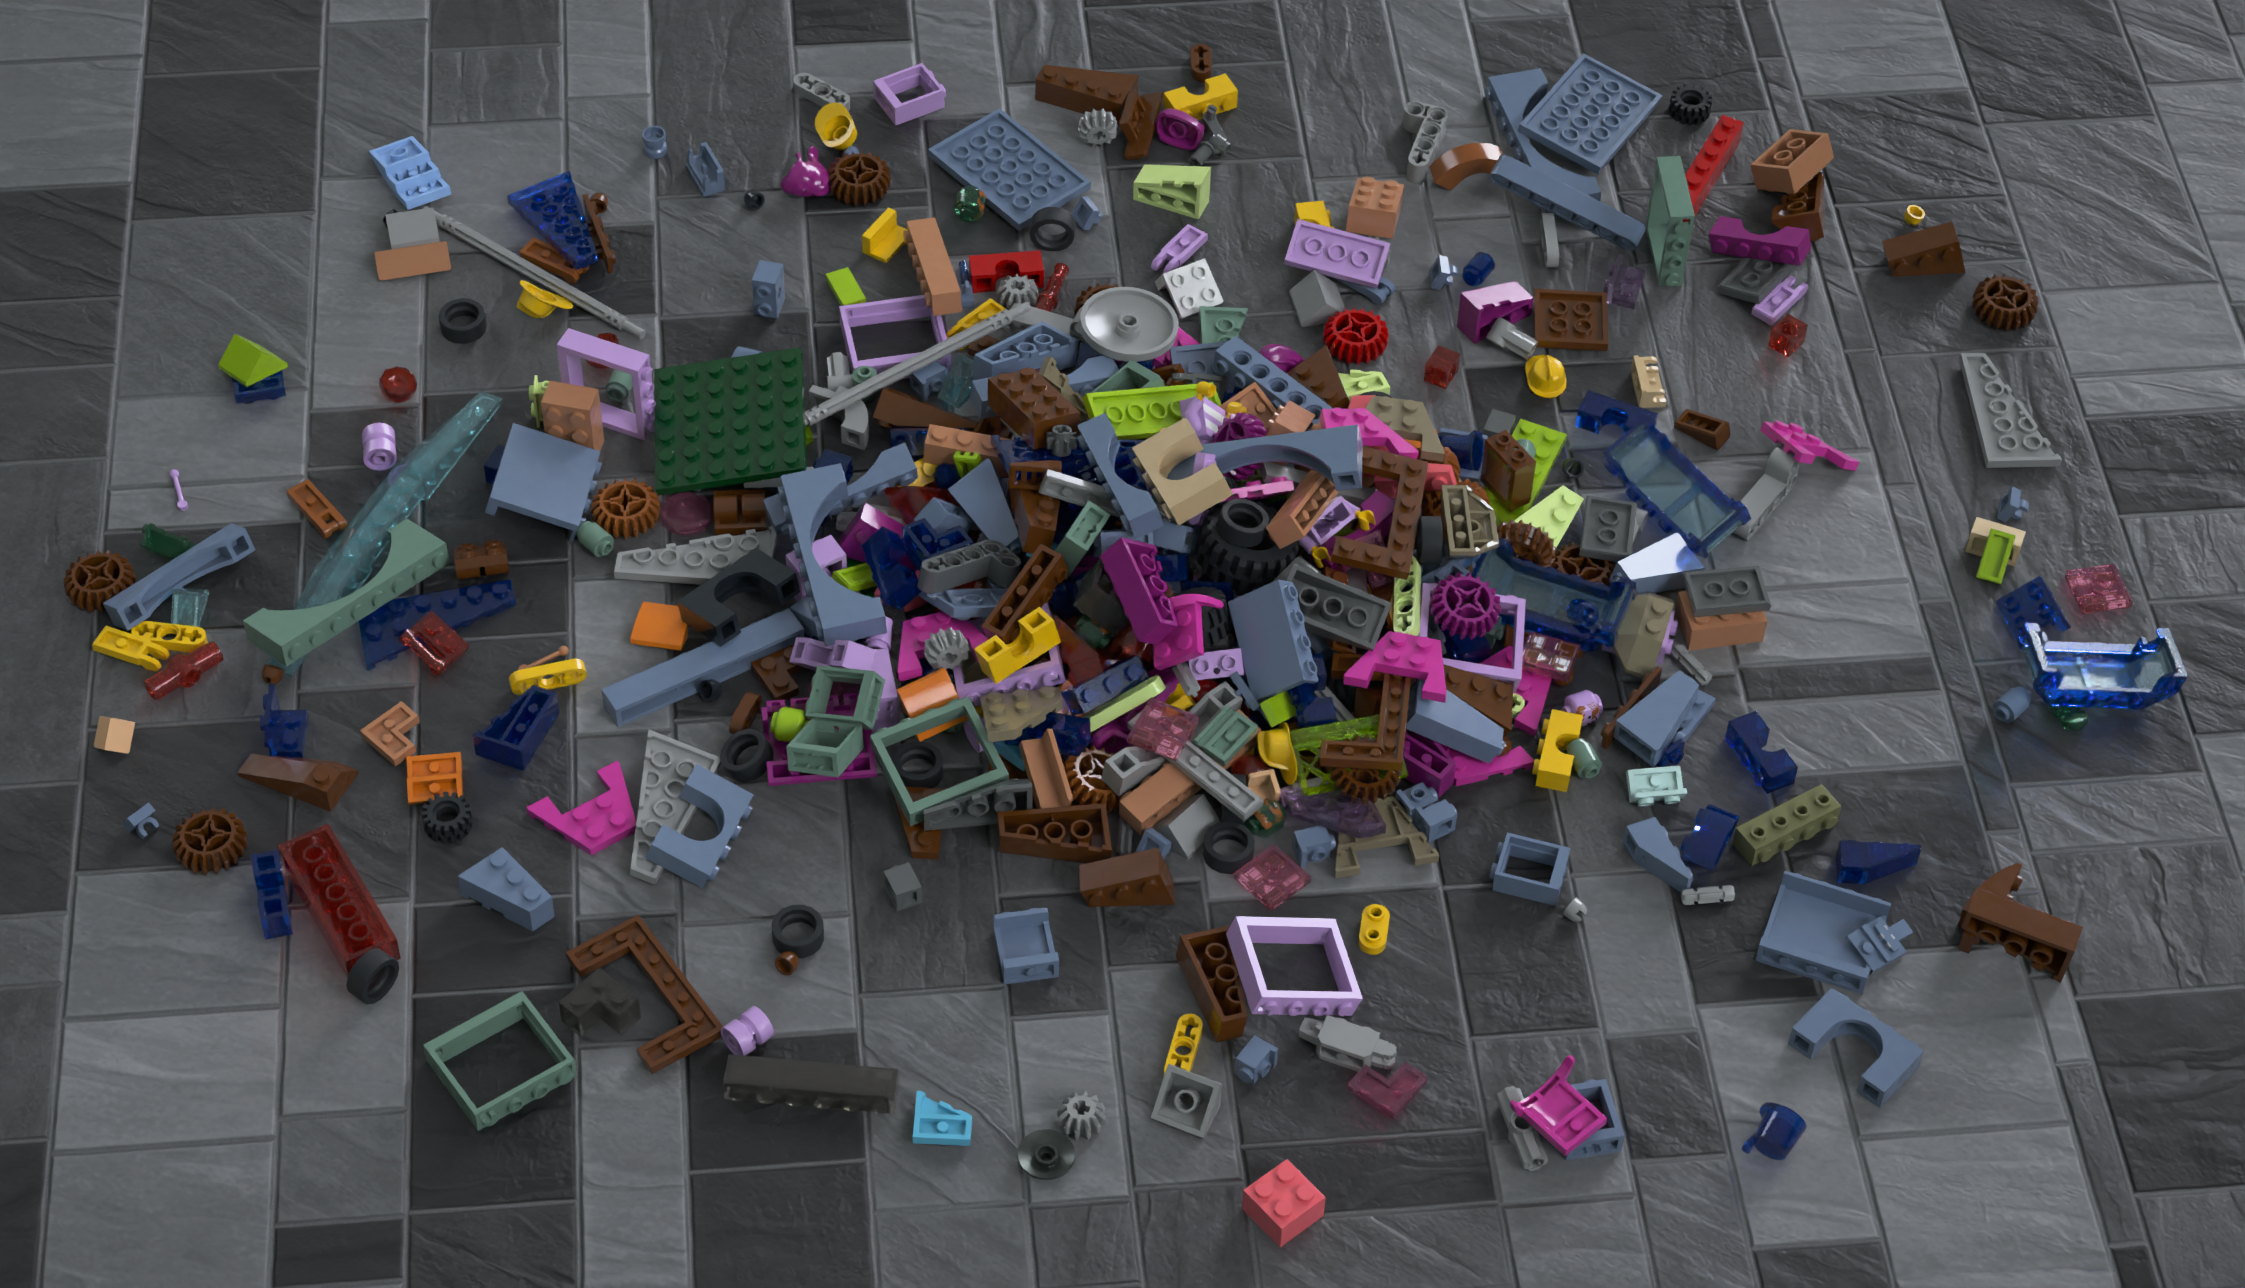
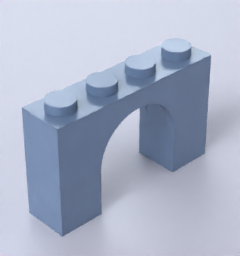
M696 764L679 797L707 812L716 823L718 835L710 840L697 841L663 824L645 858L703 889L707 880L713 882L720 869L716 865L719 859L724 861L731 849V846L727 845L729 839L735 841L741 831L742 826L738 824L740 819L746 821L753 808L749 804L753 794Z
M1831 988L1792 1028L1788 1044L1811 1060L1831 1039L1838 1036H1855L1868 1042L1876 1051L1878 1059L1861 1076L1857 1092L1881 1108L1919 1067L1924 1051L1916 1043L1907 1040L1897 1033L1893 1027L1884 1024L1868 1010L1852 1002L1845 994Z

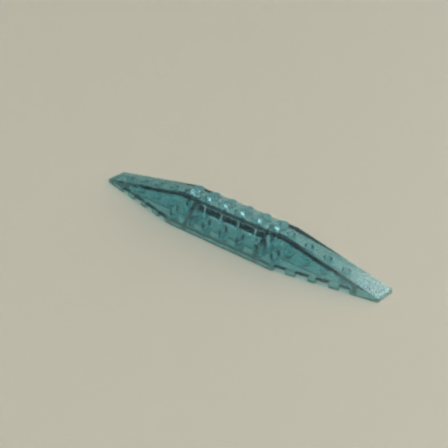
M480 391L393 467L348 527H346L314 568L295 610L324 605L359 590L373 572L372 563L389 542L387 530L407 519L421 500L427 501L501 406L503 398ZM309 653L287 667L271 657L268 664L285 669L284 676L291 678Z

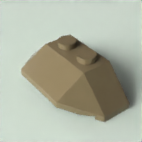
M1441 485V521L1446 559H1472L1499 546L1494 509L1481 497L1472 493L1473 490L1467 485Z
M1652 592L1620 597L1608 639L1615 654L1622 663L1621 666L1624 672L1644 678L1648 672H1653L1674 606L1673 599Z

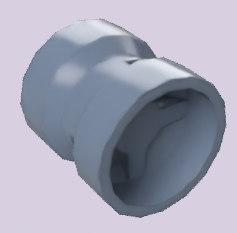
M659 126L645 128L642 132L645 156L651 159L663 157L667 152L665 130Z

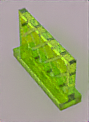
M1380 715L1290 731V740L1297 761V775L1303 797L1336 791L1334 787L1335 781H1330L1331 771L1326 775L1313 767L1320 757L1321 749L1319 750L1316 747L1322 746V740L1344 741L1348 737L1353 741L1354 735L1358 734L1363 739L1367 733L1370 738H1375L1378 736ZM1308 749L1317 754L1311 765L1300 758V750ZM1404 758L1400 779L1408 776ZM1345 768L1347 772L1351 771L1350 768ZM1385 770L1378 771L1381 773L1379 775L1381 780L1386 776ZM1310 771L1323 779L1320 786L1308 788L1306 777Z

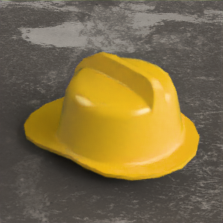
M835 102L823 106L815 118V128L823 143L827 147L844 150L852 146L857 138V129L848 110L842 104Z
M524 280L519 282L523 290L517 302V308L532 317L544 318L549 316L557 307L564 309L573 308V304L559 295L540 289Z
M1537 355L1528 359L1525 371L1530 390L1543 398H1554L1561 395L1566 389L1567 382L1562 363L1549 355Z
M1282 722L1278 729L1258 733V752L1265 764L1280 769L1285 782L1292 785L1297 779V761L1290 740L1289 727L1287 723Z

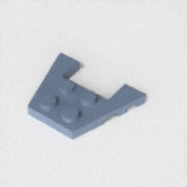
M991 579L986 580V589H947L935 594H928L918 588V580H911L910 587L913 593L951 617L963 621L969 620L970 617H980L986 620L1008 590V588L998 586Z

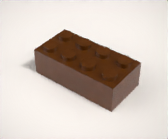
M1023 368L1017 372L1001 373L998 376L988 378V406L1033 450L1047 447V432H1052L1053 427L1056 425H1067L1071 427L1072 432L1077 433V437L1079 436L1077 425L1080 424V412L1034 368Z

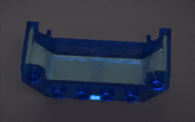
M1647 414L1602 453L1606 460L1604 466L1613 476H1617L1627 489L1625 491L1633 502L1639 501L1643 505L1641 508L1648 511L1650 518L1654 516L1659 520L1658 525L1665 533H1679L1686 542L1687 547L1695 555L1706 559L1710 551L1739 526H1744L1751 520L1749 511L1740 500L1736 501L1733 497L1730 499L1669 442L1667 435L1664 432L1661 433L1655 427L1656 421Z
M1498 538L1499 546L1481 554L1471 577L1476 578L1480 575L1481 582L1489 581L1490 585L1488 588H1496L1497 595H1513L1517 598L1526 599L1524 630L1526 632L1544 636L1557 642L1563 641L1564 644L1568 643L1567 645H1576V648L1589 652L1596 651L1600 644H1605L1607 648L1615 646L1620 626L1631 601L1635 600L1636 582L1622 576L1613 578L1609 588L1603 583L1590 582L1578 575H1568L1552 567L1534 564L1527 559L1514 558L1513 547L1509 541L1503 538ZM1499 614L1502 617L1501 624H1508L1514 627V616Z
M2026 623L2016 639L2031 673L2033 688L2047 706L2145 709L2177 694L2188 677L2168 628H2157L2156 634L2158 637L2152 641H2147L2145 636H2140L2136 644L2048 641L2046 633L2041 632L2038 623Z

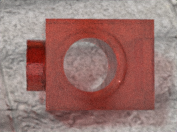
M1787 314L1771 329L1768 346L1789 357L1804 343L1808 325Z
M1438 345L1425 364L1424 381L1446 389L1458 372L1460 353Z

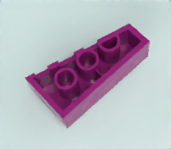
M1121 537L1100 557L1104 563L1105 572L1110 576L1114 585V591L1124 607V613L1131 622L1135 637L1140 642L1157 645L1178 627L1171 600L1165 597V592L1168 590L1167 584L1160 579L1161 563L1156 561L1154 557L1157 553L1156 545Z

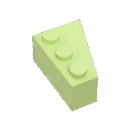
M1144 165L1134 181L1133 200L1199 219L1209 203L1211 167Z
M1561 486L1514 521L1518 523L1522 520L1525 524L1531 522L1532 526L1536 528L1541 526V532H1548V538L1554 540L1553 545L1557 548L1584 498L1567 487Z

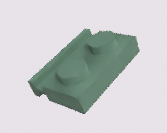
M1227 704L1194 739V745L1200 747L1206 755L1225 767L1257 733L1258 725L1238 711H1233L1231 706Z

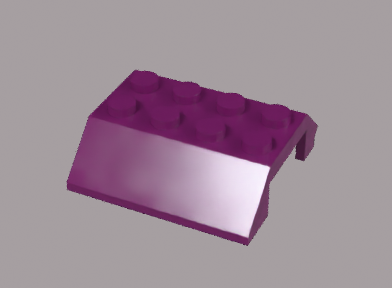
M859 693L843 694L844 705H839L838 695H830L825 714L854 717ZM810 697L790 699L791 708L805 711L806 702ZM785 699L766 701L767 707H761L763 733L774 750L773 761L766 762L769 786L877 777L875 755L870 748L871 730L862 729L863 750L839 777L789 771L787 745L789 743L777 740L774 733H771L773 714L782 707H785Z

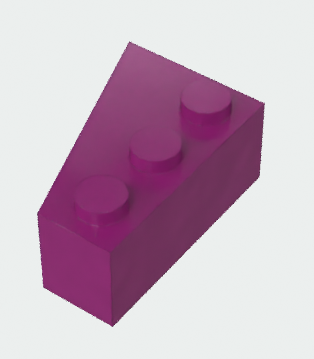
M1516 281L1461 292L1457 328L1476 344L1486 338L1498 317L1511 324H1515L1531 316L1534 298Z
M865 503L839 537L838 544L848 558L866 563L873 561L877 566L911 575L921 566L929 549L930 541Z
M1406 729L1402 773L1400 776L1414 785L1423 782L1427 788L1433 787L1439 799L1454 783L1456 762L1438 742H1434L1427 737Z

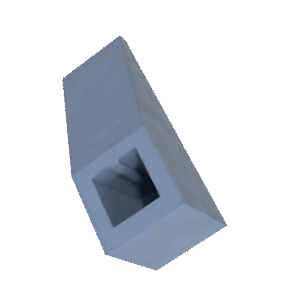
M1656 817L1626 826L1623 843L1635 863L1680 892L1683 889H1690L1691 882L1693 881L1692 872L1688 866L1684 865L1678 848L1672 845L1666 828L1659 824Z

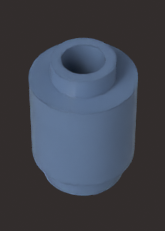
M2020 686L2010 688L1994 702L1993 711L1995 717L2002 722L2012 723L2028 709L2031 702L2029 692Z

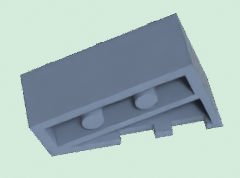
M503 847L458 875L462 897L466 899L472 898L482 903V906L489 910L493 908L503 913L505 918L531 931L536 930L555 917L552 896Z

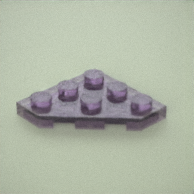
M1335 782L1283 792V801L1293 818L1359 839L1386 833V824L1376 805L1370 799H1367L1364 805L1360 798H1356L1352 802L1351 795L1349 794L1342 797L1343 789L1335 790Z

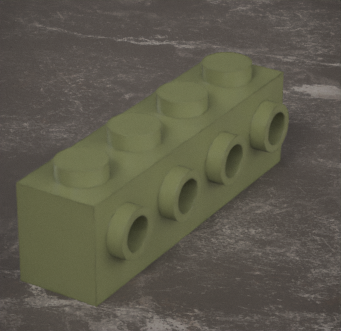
M1821 784L1736 827L1732 844L1751 866L1759 862H1766L1780 851H1787L1794 844L1802 840H1809L1819 831L1835 826L1839 820L1841 805Z

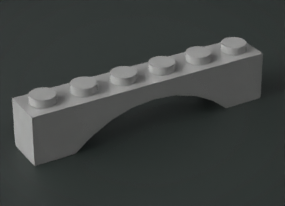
M1226 681L1205 694L1184 716L1185 718H1181L1190 722L1189 726L1194 727L1191 734L1184 733L1182 736L1194 744V739L1227 704L1235 712L1241 709L1243 698L1237 696L1236 691ZM1143 744L1125 747L1105 761L1101 779L1118 796H1121L1142 782L1147 776L1160 770L1162 765L1168 760L1156 752L1155 749H1149L1152 747L1146 748L1141 746Z

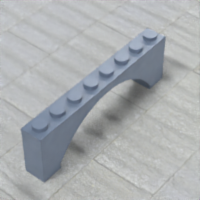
M1541 68L1488 77V85L1484 89L1485 98L1492 105V112L1499 120L1500 130L1506 134L1507 144L1514 151V159L1600 201L1602 192L1594 176L1586 177L1575 174L1553 164L1537 152L1526 135L1518 131L1520 123L1547 94L1548 82ZM1537 205L1538 209L1542 210L1543 213H1552Z
M1358 425L1202 444L1204 449L1200 451L1202 453L1215 454L1216 464L1222 475L1250 464L1287 462L1308 467L1322 474L1335 485L1336 491L1362 488L1363 441ZM1196 454L1177 464L1171 470L1167 479L1180 480L1193 475ZM1152 495V496H1153V499H1154V502L1158 503V501L1156 500L1155 496Z
M841 463L782 475V486L777 487L780 502L785 501L786 503L783 506L785 520L791 521V524L788 525L790 539H796V543L793 544L796 559L801 558L802 561L798 563L801 578L806 577L807 582H804L806 597H812L809 606L812 617L817 616L818 621H814L817 636H822L825 646L835 644V640L852 641L887 633L886 618L880 597L872 598L837 583L820 567L812 551L815 535L824 518L840 501L848 499L847 483Z

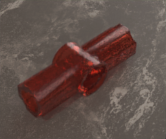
M213 641L206 643L187 656L177 654L168 661L165 669L143 681L144 686L154 700L161 699L180 686L190 688L200 680L202 673L224 660L223 654Z

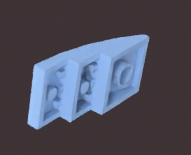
M413 136L369 151L379 172L407 210L452 195L450 186L441 178L440 171L431 161L429 152Z

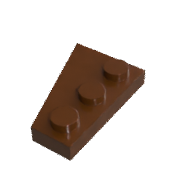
M905 787L913 802L945 790L942 788ZM892 792L911 858L939 860L942 829L924 831V821L910 826Z

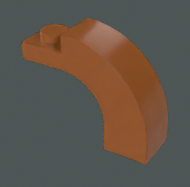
M1488 143L1465 144L1445 152L1429 168L1434 182L1452 191L1462 180L1471 175L1479 173L1490 174L1502 152L1500 147Z

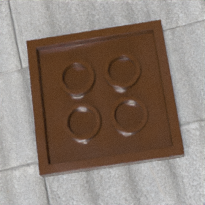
M1534 288V339L1538 341L1536 347L1607 351V292Z

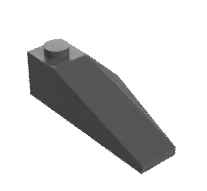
M1028 778L1000 781L923 810L924 831L997 824V812L1032 809V782Z

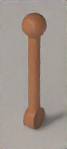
M561 646L558 651L534 663L519 666L518 670L539 666L560 655L565 656L568 654L569 649L566 646Z

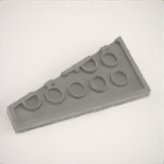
M1961 353L1959 361L1986 468L2060 466L2062 462L2061 457L2058 454H2054L2050 448L2051 443L2038 432V425L2019 400H2015L2012 396V389L1999 378V371L1986 353Z
M770 526L769 530L756 532L755 529L746 530V534L732 536L730 534L711 536L689 540V544L685 545L666 544V548L652 550L647 547L618 552L614 577L615 579L702 585L755 548L774 558L778 535H776L773 526Z
M648 729L630 869L631 876L654 885L656 884L664 868L645 858L652 842L663 824L683 835L698 807L680 798L679 795L696 764L716 774L721 766L720 757Z

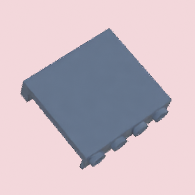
M513 423L485 513L495 516L499 506L572 530L570 540L573 541L578 528L586 521L582 514H587L591 500L587 499L588 494L593 495L597 481L592 479L593 476L598 477L602 465L601 462H598L600 451Z
M1784 871L1755 961L1863 994L1871 967L1849 937L1846 938V936L1880 916L1886 923L1891 903L1857 893L1850 889L1840 888L1824 881L1814 880L1798 873Z

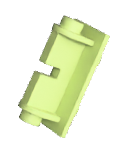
M535 375L534 385L529 386V400L534 401L531 404V416L536 418L537 428H540V421H543L541 400L549 381L538 382V376Z

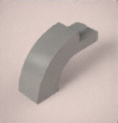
M812 385L809 390V408L811 409L848 389L839 385L836 392ZM860 400L831 416L843 422L841 425L842 443L865 450L869 439L868 412L864 402Z

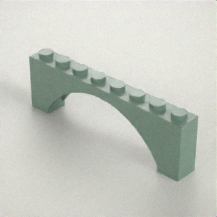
M405 519L387 530L391 547L390 553L382 569L366 585L346 597L316 607L283 611L262 608L243 620L247 639L287 667L449 564L450 559L447 545L444 541L414 522Z

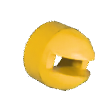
M1910 205L1904 213V220L1907 224L1916 226L1923 220L1925 212L1917 205Z

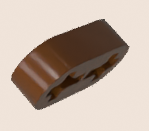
M1196 44L1190 51L1191 76L1194 80L1203 82L1211 78L1212 75L1211 49L1204 44Z
M746 692L731 718L729 732L731 734L751 727L761 707V695Z

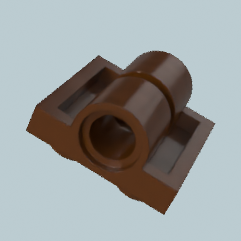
M765 489L714 491L715 536L723 534L743 535L746 534V530L755 529L756 532L766 531V510L763 502L766 499Z
M489 540L480 546H474L473 543H465L459 545V548L454 549V561L458 580L481 577L480 567H485L486 576L509 573L505 542L500 543V540Z

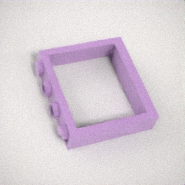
M924 295L839 306L840 325L851 373L860 366H870L876 370L878 375L919 353L858 361L850 327L930 317L936 343L938 344L947 339L941 315L933 316L931 308L925 305ZM951 354L937 362L940 365H944L950 373ZM908 375V376H906V377H904V378H902V379L910 378V375Z
M568 328L557 343L561 383L584 386L581 358L631 374L636 414L600 402L602 425L605 428L645 441L649 434L655 431L654 406L656 402L653 395V368L650 365V355Z
M1423 583L1421 587L1420 633L1418 635L1420 637H1427L1429 603L1433 589L1438 585L1437 583ZM1495 594V596L1500 597V614L1514 616L1512 669L1443 658V664L1512 684L1513 692L1516 693L1522 677L1526 599L1517 598L1513 595L1503 596Z
M1048 603L1044 604L1041 609L1053 619ZM978 618L969 621L985 635L982 628L985 619ZM1058 644L1049 650L1051 661L1019 669L997 684L990 678L965 684L962 666H954L953 672L959 699L969 696L973 706L976 707L981 705L980 696L991 692L1010 693L1018 689L1037 690L1044 686L1065 683Z
M1236 916L1229 927L1226 935L1252 1014L1352 1016L1363 998L1336 919ZM1252 943L1323 944L1339 992L1267 990Z

